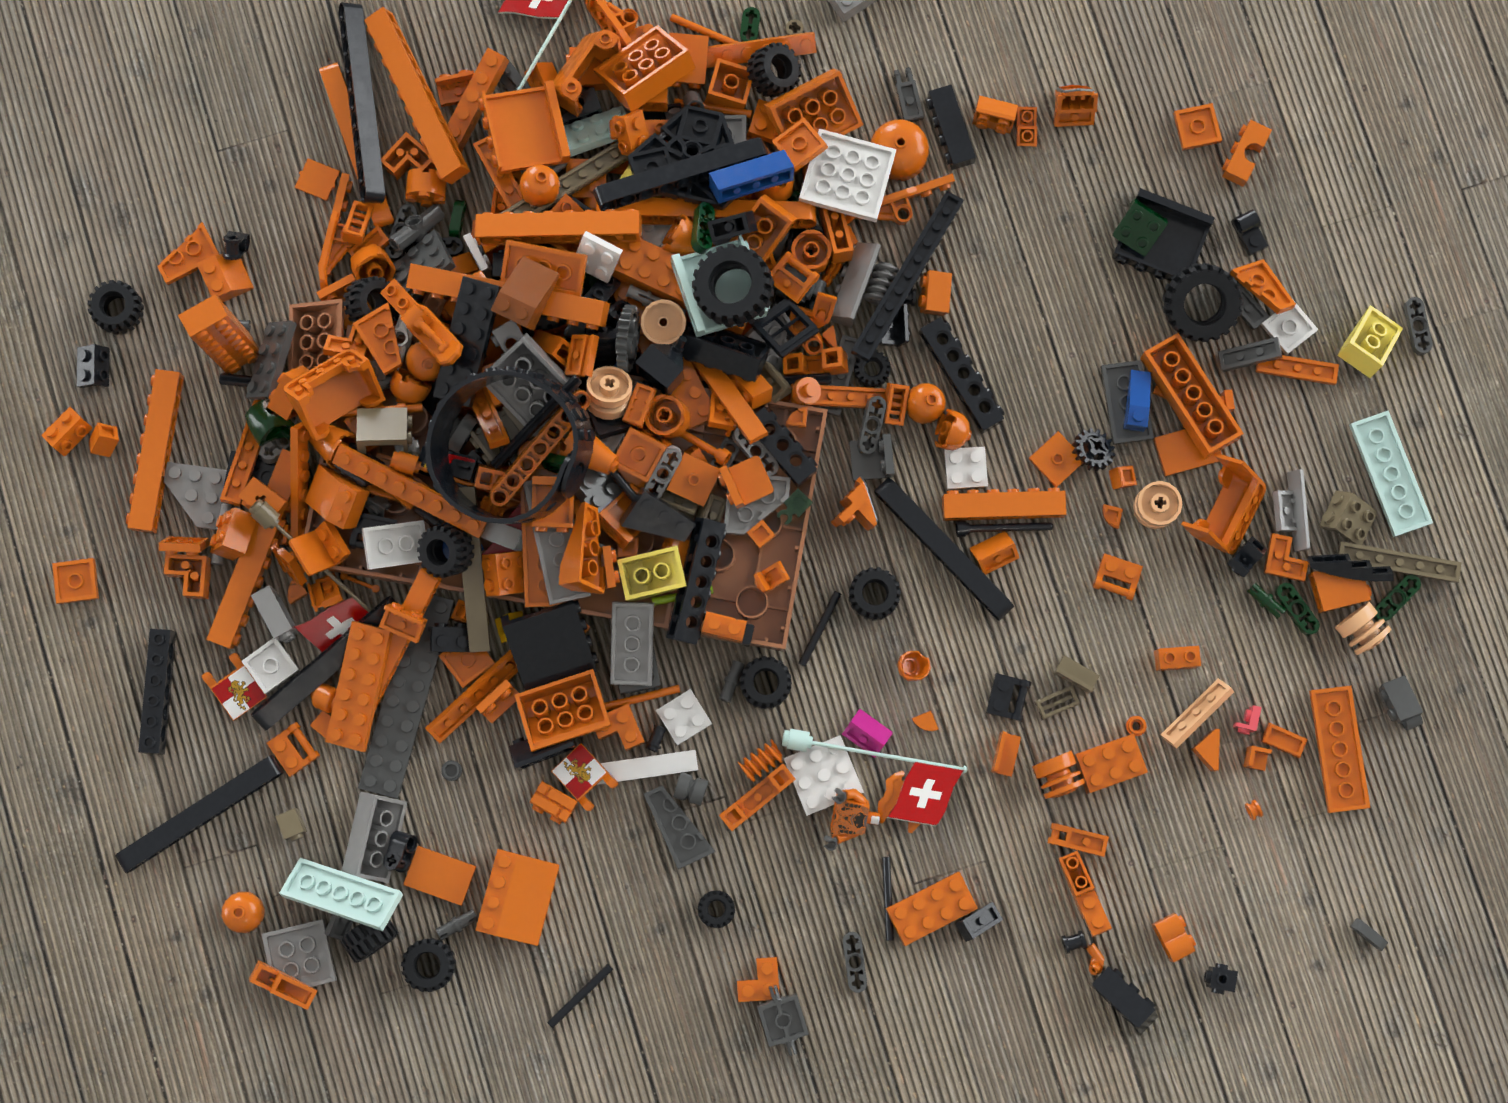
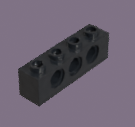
M763 407L756 413V416L765 428L768 426L773 427L775 433L760 439V441L775 458L779 467L788 477H791V481L798 488L817 473V463L811 456L807 457L802 452L804 448L797 440L794 442L790 438V431L784 425L780 426L776 421L778 418L771 409L767 411ZM785 442L788 444V449L781 451L777 448V444ZM793 457H798L802 463L799 466H793L790 460Z

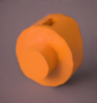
M812 377L796 380L792 388V399L794 403L799 405L813 404L821 395L820 385Z

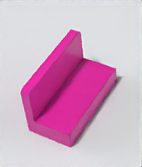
M859 709L842 735L863 750L880 752L893 732Z

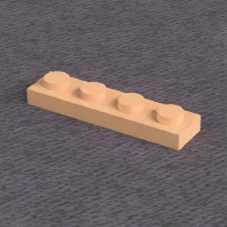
M1218 678L1161 734L1162 738L1177 749L1234 693L1233 689Z

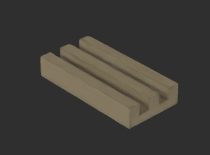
M1071 685L1036 700L1034 703L1042 720L1079 705L1080 701ZM1065 692H1071V695L1052 702L1046 706H1041L1042 702L1052 699ZM1072 698L1075 701L1048 714L1044 712Z

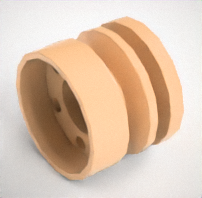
M1370 602L1362 605L1335 626V629L1343 638L1350 635L1354 636L1348 644L1350 647L1357 643L1360 644L1354 650L1356 655L1374 648L1392 630L1389 625L1379 629L1385 620L1380 619L1376 622L1372 620L1378 611Z

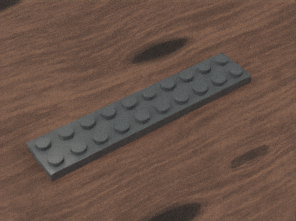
M434 595L423 618L427 619V623L419 642L414 643L410 641L385 691L359 782V789L399 799L439 659L438 655H440V652L430 651V631H428V627H434V623H447L446 627H448L455 603L454 600Z

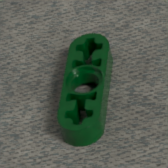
M702 202L694 210L691 246L699 254L706 253L712 247L707 222L715 220V210L706 202ZM700 225H702L706 229V232L700 227Z
M1408 575L1402 578L1374 607L1378 611L1374 619L1376 621L1380 619L1390 620L1420 589V579L1416 575ZM1407 581H1414L1412 588H1409L1406 592L1401 590L1408 585ZM1393 593L1401 595L1402 601L1400 604H1395L1392 601ZM1389 605L1391 608L1385 612L1387 616L1380 617L1379 609H1384Z
M1280 584L1275 590V596L1304 635L1315 634L1320 627L1318 619L1292 584ZM1282 588L1284 590L1288 588L1290 591L1288 592V596L1290 597V599L1295 597L1296 600L1287 604L1286 602L1290 599L1286 595H1281V593L1283 592ZM1298 603L1302 606L1303 611L1300 615L1293 613V604ZM1307 613L1308 617H1306L1305 619L1308 623L1313 622V630H1307L1305 628V626L1307 625L1305 620L1303 619L1299 621L1298 618L1303 617Z

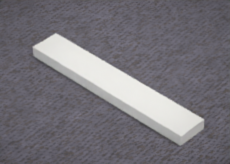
M696 750L600 763L617 782L698 771ZM602 779L597 785L606 784V783H605V781Z

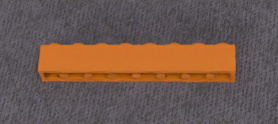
M613 209L604 211L585 210L584 212L565 210L564 212L544 211L543 213H534L532 211L513 213L507 211L502 214L484 212L476 214L475 239L478 245H506V240L528 244L580 243L586 231L608 243L641 242L642 234L641 214L639 210L626 209L625 211H615Z
M156 369L155 375L153 374L151 377V386L153 387L151 394L147 398L149 409L148 414L144 416L145 431L140 437L142 448L136 460L138 470L133 477L134 493H131L129 499L131 510L126 516L127 528L132 531L157 534L165 489L166 465L170 461L184 376L180 372Z

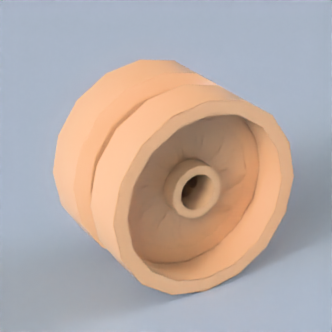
M660 299L652 302L645 308L641 316V327L644 335L656 344L674 343L682 336L685 330L686 318L684 312L678 304L671 300ZM662 318L667 320L666 326H662L659 323Z
M603 366L595 369L592 377L587 379L586 393L591 399L588 410L594 416L604 420L622 417L632 395V380L624 370L614 366Z
M1163 481L1152 482L1146 485L1135 497L1133 504L1134 515L1138 522L1147 528H1164L1176 520L1181 513L1182 498L1177 488L1170 483Z

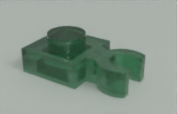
M797 488L784 502L787 509L779 511L777 518L779 519L782 515H787L788 520L784 525L788 526L794 514L799 518L813 502Z

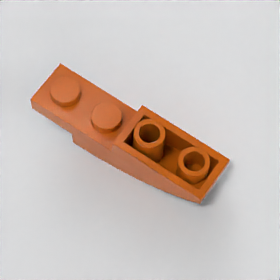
M1078 850L1058 858L1072 896L1091 936L1095 937L1111 930L1110 922L1098 899L1095 887Z

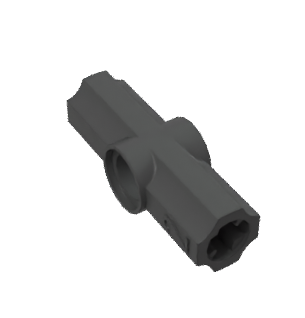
M433 204L420 215L410 216L406 219L405 226L389 237L390 246L400 253L413 242H420L430 229L443 220L445 217L443 211Z

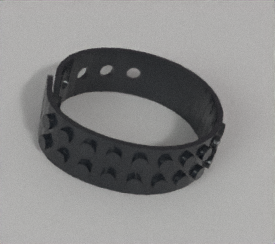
M505 366V369L491 367L484 369L485 372L472 373L466 376V380L453 385L449 389V393L438 402L428 425L425 442L426 468L433 481L435 490L461 513L487 523H530L553 513L567 498H571L578 491L590 464L595 433L591 427L587 411L577 403L578 399L571 392L567 393L562 389V384L553 379L544 378V374L536 371ZM522 378L545 390L563 408L573 431V450L562 463L552 489L535 508L512 518H502L476 506L459 489L450 469L448 458L449 439L456 416L467 400L477 391L499 380Z

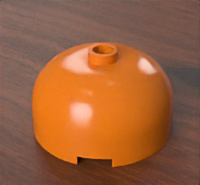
M896 119L884 123L873 134L871 143L897 149L889 179L906 181L914 178L923 170L929 155V143L925 133L918 125L908 120Z

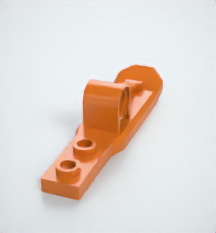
M584 0L587 10L601 29L612 31L620 37L621 50L633 42L629 34L637 25L638 14L635 10H621L606 0Z
M346 173L341 174L318 264L320 289L328 286L327 277L331 275L333 268L342 260L348 250L355 245L342 240L345 224H341L340 220L342 212L347 211L348 200H346L347 193H351L353 182L350 181V174Z
M953 173L884 196L877 220L892 221L898 225L907 224L913 215L908 199L920 195L921 198L933 194L932 191L937 189L940 192L950 189L951 185L955 182ZM898 211H905L907 219H900ZM850 215L845 216L847 225L852 223L855 219L862 220L861 218L853 217Z
M393 279L380 292L381 295L402 316L400 319L406 324L409 331L441 366L453 365L462 354L463 345L428 307L419 304L396 279Z

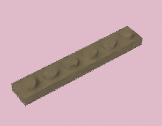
M1339 542L1338 554H1349L1351 561L1370 560L1372 567L1390 566L1395 573L1459 583L1462 562Z

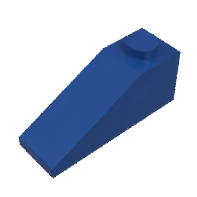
M1130 370L1123 429L1144 432L1148 427L1151 372Z

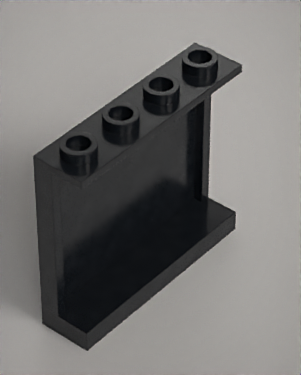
M1140 188L1135 199L1167 218L1168 224L1146 256L1118 241L1112 258L1116 259V262L1121 265L1128 264L1133 266L1139 272H1149L1157 279L1172 281L1171 277L1174 274L1180 273L1181 268L1191 267L1190 264L1197 262L1215 217Z
M570 600L510 620L508 614L500 617L502 628L525 691L591 669L597 672L596 664L599 663L595 651L591 652L590 647L593 646L590 634L586 635L584 632L587 629L584 617H579L578 613L582 611L578 600Z

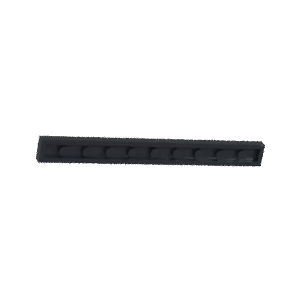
M946 191L852 348L851 353L869 363L960 210L964 199Z

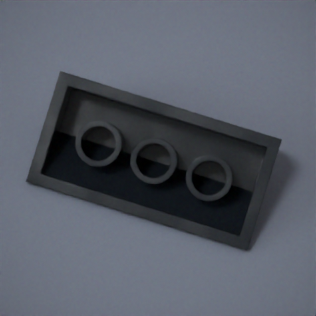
M691 324L683 334L687 339L683 346V358L685 360L701 363L707 368L722 370L725 374L739 376L745 381L755 382L771 349L765 342L726 329L696 337Z

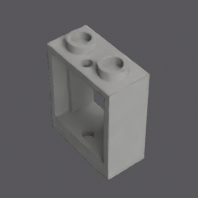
M267 586L251 595L273 638L281 643L293 641L296 638L295 635L300 632L294 627L295 623L278 591L271 586Z

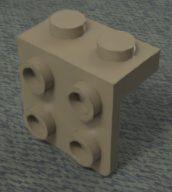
M1336 490L1319 526L1324 530L1339 532L1353 544L1362 545L1377 516V511L1354 493Z

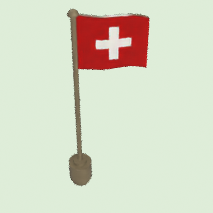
M258 499L248 511L251 513V517L264 529L276 527L289 540L293 538L278 524L280 514L266 501L263 502L261 499ZM328 569L324 570V572L351 597L328 607L306 622L294 625L321 652L348 631L352 621L358 622L371 611L364 602Z

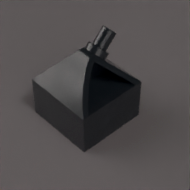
M680 336L677 342L673 344H650L635 362L636 373L662 394L671 395L684 380L683 346L687 341L686 337Z

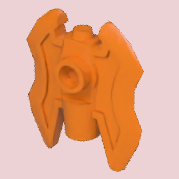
M904 771L896 772L886 780V791L884 796L878 801L877 808L878 813H880V823H884L896 805L904 782L902 780L905 774ZM908 822V833H913L920 824Z

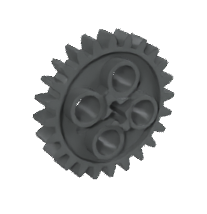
M627 304L624 305L619 318L615 352L617 354V367L625 372H631L637 358V345L639 344L641 328L640 323H638V307Z

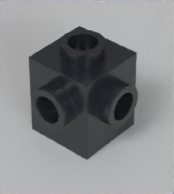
M1216 963L1215 967L1209 966V970H1206L1204 974L1206 987L1212 988L1211 992L1223 995L1224 991L1235 992L1238 971L1228 970V965Z

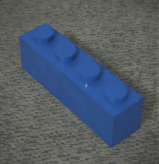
M785 150L773 152L710 172L709 187L718 204L793 181L794 165Z

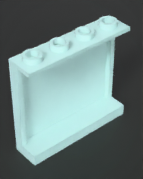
M739 235L738 240L711 247L704 254L694 252L681 257L679 253L671 255L670 263L696 337L729 327H726L724 324L719 325L712 319H709L697 305L698 303L693 296L694 289L692 288V281L695 280L693 276L694 270H699L698 262L701 259L705 261L708 258L706 254L709 251L715 253L717 251L716 247L723 246V248H727L728 244H734L736 247H739V245L746 246L750 250L747 240L744 241L742 235ZM732 269L722 274L715 286L717 298L723 303H736L742 300L751 288L752 280L750 275L743 269ZM769 306V308H767V307L764 308L763 311H764L765 314H764L762 317H760V316L758 315V316H756L754 319L756 320V319H759V318L766 317V316H767V313H768V309H770V306Z

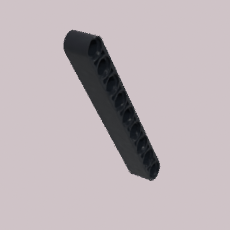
M757 137L601 184L593 190V194L601 211L617 209L708 181L710 172L759 158L769 153L763 140Z
M888 477L874 490L875 495L994 618L1000 621L1014 608L1012 602L891 478Z
M392 596L386 597L358 622L379 627L385 612L384 606L396 601ZM350 629L252 712L251 716L265 731L271 728L342 667Z
M273 755L266 757L115 855L116 859L125 873L135 870L284 773Z

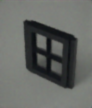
M788 297L768 310L766 317L756 319L755 322L750 324L753 330L781 358H784L819 333V329L811 319ZM790 309L796 318L785 325L778 317ZM773 320H776L782 328L770 335L764 327ZM800 320L806 328L797 335H794L788 327ZM785 330L792 338L780 346L773 338Z

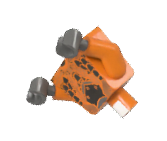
M835 788L834 790L836 796H832L835 803L830 824L831 835L833 836L826 835L824 837V840L828 842L824 847L830 851L835 850L837 845L865 834L867 824H879L880 813L869 811V801L856 789L840 790Z

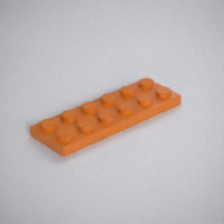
M352 621L325 742L366 752L391 642V632L380 627Z
M1352 686L1310 690L1309 694L1327 812L1334 813L1370 808Z

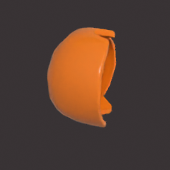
M920 651L905 652L900 656L897 663L899 674L907 681H920L928 676L931 669L929 658L924 657Z

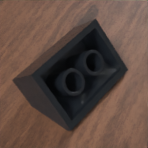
M524 737L512 741L513 745L509 746L513 763L517 770L525 769L576 748L574 739H570L531 752L528 739L525 740Z

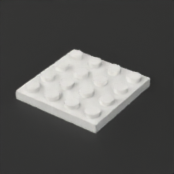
M819 129L818 134L825 141L828 149L809 162L799 201L877 222L897 149Z

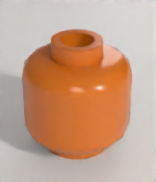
M322 683L310 695L312 705L325 713H332L337 688Z

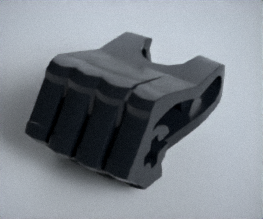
M619 300L609 308L605 328L599 327L598 330H593L585 326L584 335L594 334L599 336L594 366L615 365L617 358L615 352L616 333H618V322L621 316L617 311L623 309L626 304L631 305L629 302Z

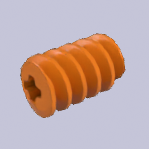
M772 739L770 740L771 747L766 743L763 745L765 751L757 748V756L751 752V760L744 757V765L737 762L747 778L753 782L756 781L755 774L762 777V769L767 773L769 772L768 765L776 768V760L781 764L783 763L782 754Z

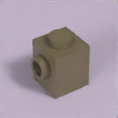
M294 808L275 816L285 840L291 839V842L303 838L302 834L307 832L299 809Z

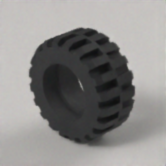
M728 244L727 248H723V246L716 247L717 251L715 253L709 251L706 254L708 258L705 261L701 259L698 262L699 270H694L693 276L695 280L692 281L694 299L705 315L719 325L724 324L726 327L732 328L733 325L743 327L745 322L752 324L755 322L754 318L758 315L762 317L765 314L764 308H769L771 304L769 299L774 295L772 288L774 280L771 276V271L764 260L754 250H748L746 246L739 245V247H736L734 244ZM732 269L745 270L752 280L748 294L736 303L721 302L715 294V286L720 276Z
M1209 263L1190 264L1191 267L1181 268L1180 273L1174 274L1171 277L1172 281L1170 284H1166V293L1162 297L1164 302L1162 308L1166 315L1165 318L1175 331L1191 341L1209 342L1210 339L1218 340L1220 335H1227L1230 332V327H1235L1238 323L1236 321L1237 317H1241L1242 310L1240 307L1243 305L1241 288L1237 285L1234 277L1216 265H1210ZM1209 284L1214 286L1220 294L1221 302L1219 309L1207 320H1193L1185 312V298L1195 286Z

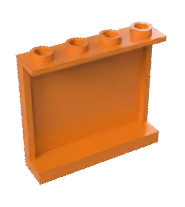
M553 80L545 81L544 86L489 95L485 94V90L481 92L478 106L479 110L484 113V118H482L483 128L488 130L489 136L486 137L488 149H492L491 163L492 167L496 168L497 174L526 170L533 165L552 166L569 163L571 155Z

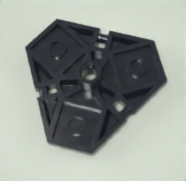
M686 105L660 128L659 135L654 133L629 154L628 163L634 175L730 146L734 142L723 113ZM709 180L683 188L687 189V191L679 189L659 195L675 200L681 198L685 199L684 202H692L699 205L702 202H706L719 210H724L735 200L732 199L718 204L709 187Z

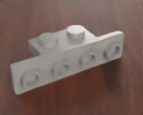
M1297 469L1287 472L1288 491H1273L1276 532H1292L1294 552L1310 549L1303 469Z

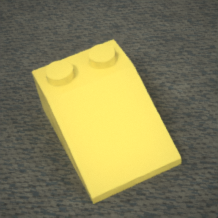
M1370 305L1344 342L1337 356L1371 378L1384 365L1403 328Z
M678 546L617 560L626 601L642 600L687 586Z

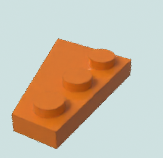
M387 302L353 323L385 376L403 366L390 305Z

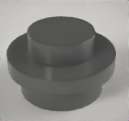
M454 760L445 762L441 769L442 776L448 781L459 779L462 775L461 765Z

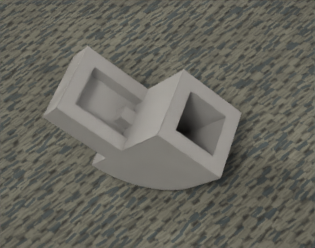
M487 523L481 538L515 550L522 531L507 524Z

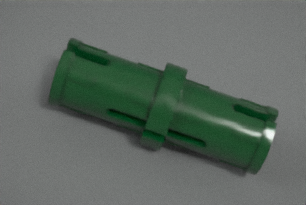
M1256 582L1252 587L1258 593L1252 588L1247 591L1260 603L1262 608L1265 607L1276 619L1281 614L1275 609L1282 614L1286 611L1273 599V595H1268Z

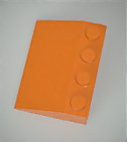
M657 25L594 68V72L618 101L632 112L639 109L666 88L672 86L696 67L689 50Z
M834 68L763 104L778 135L785 132L802 118H805L817 133L819 129L845 135L863 126L840 70Z
M593 669L514 695L531 752L611 726L599 683Z
M497 849L475 931L538 946L560 865Z

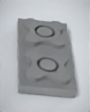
M612 602L610 684L652 686L654 603Z

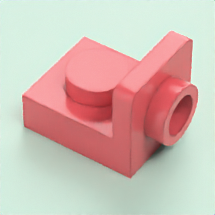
M1253 705L1246 709L1244 714L1246 724L1236 722L1233 724V728L1238 729V733L1250 735V732H1256L1262 707Z

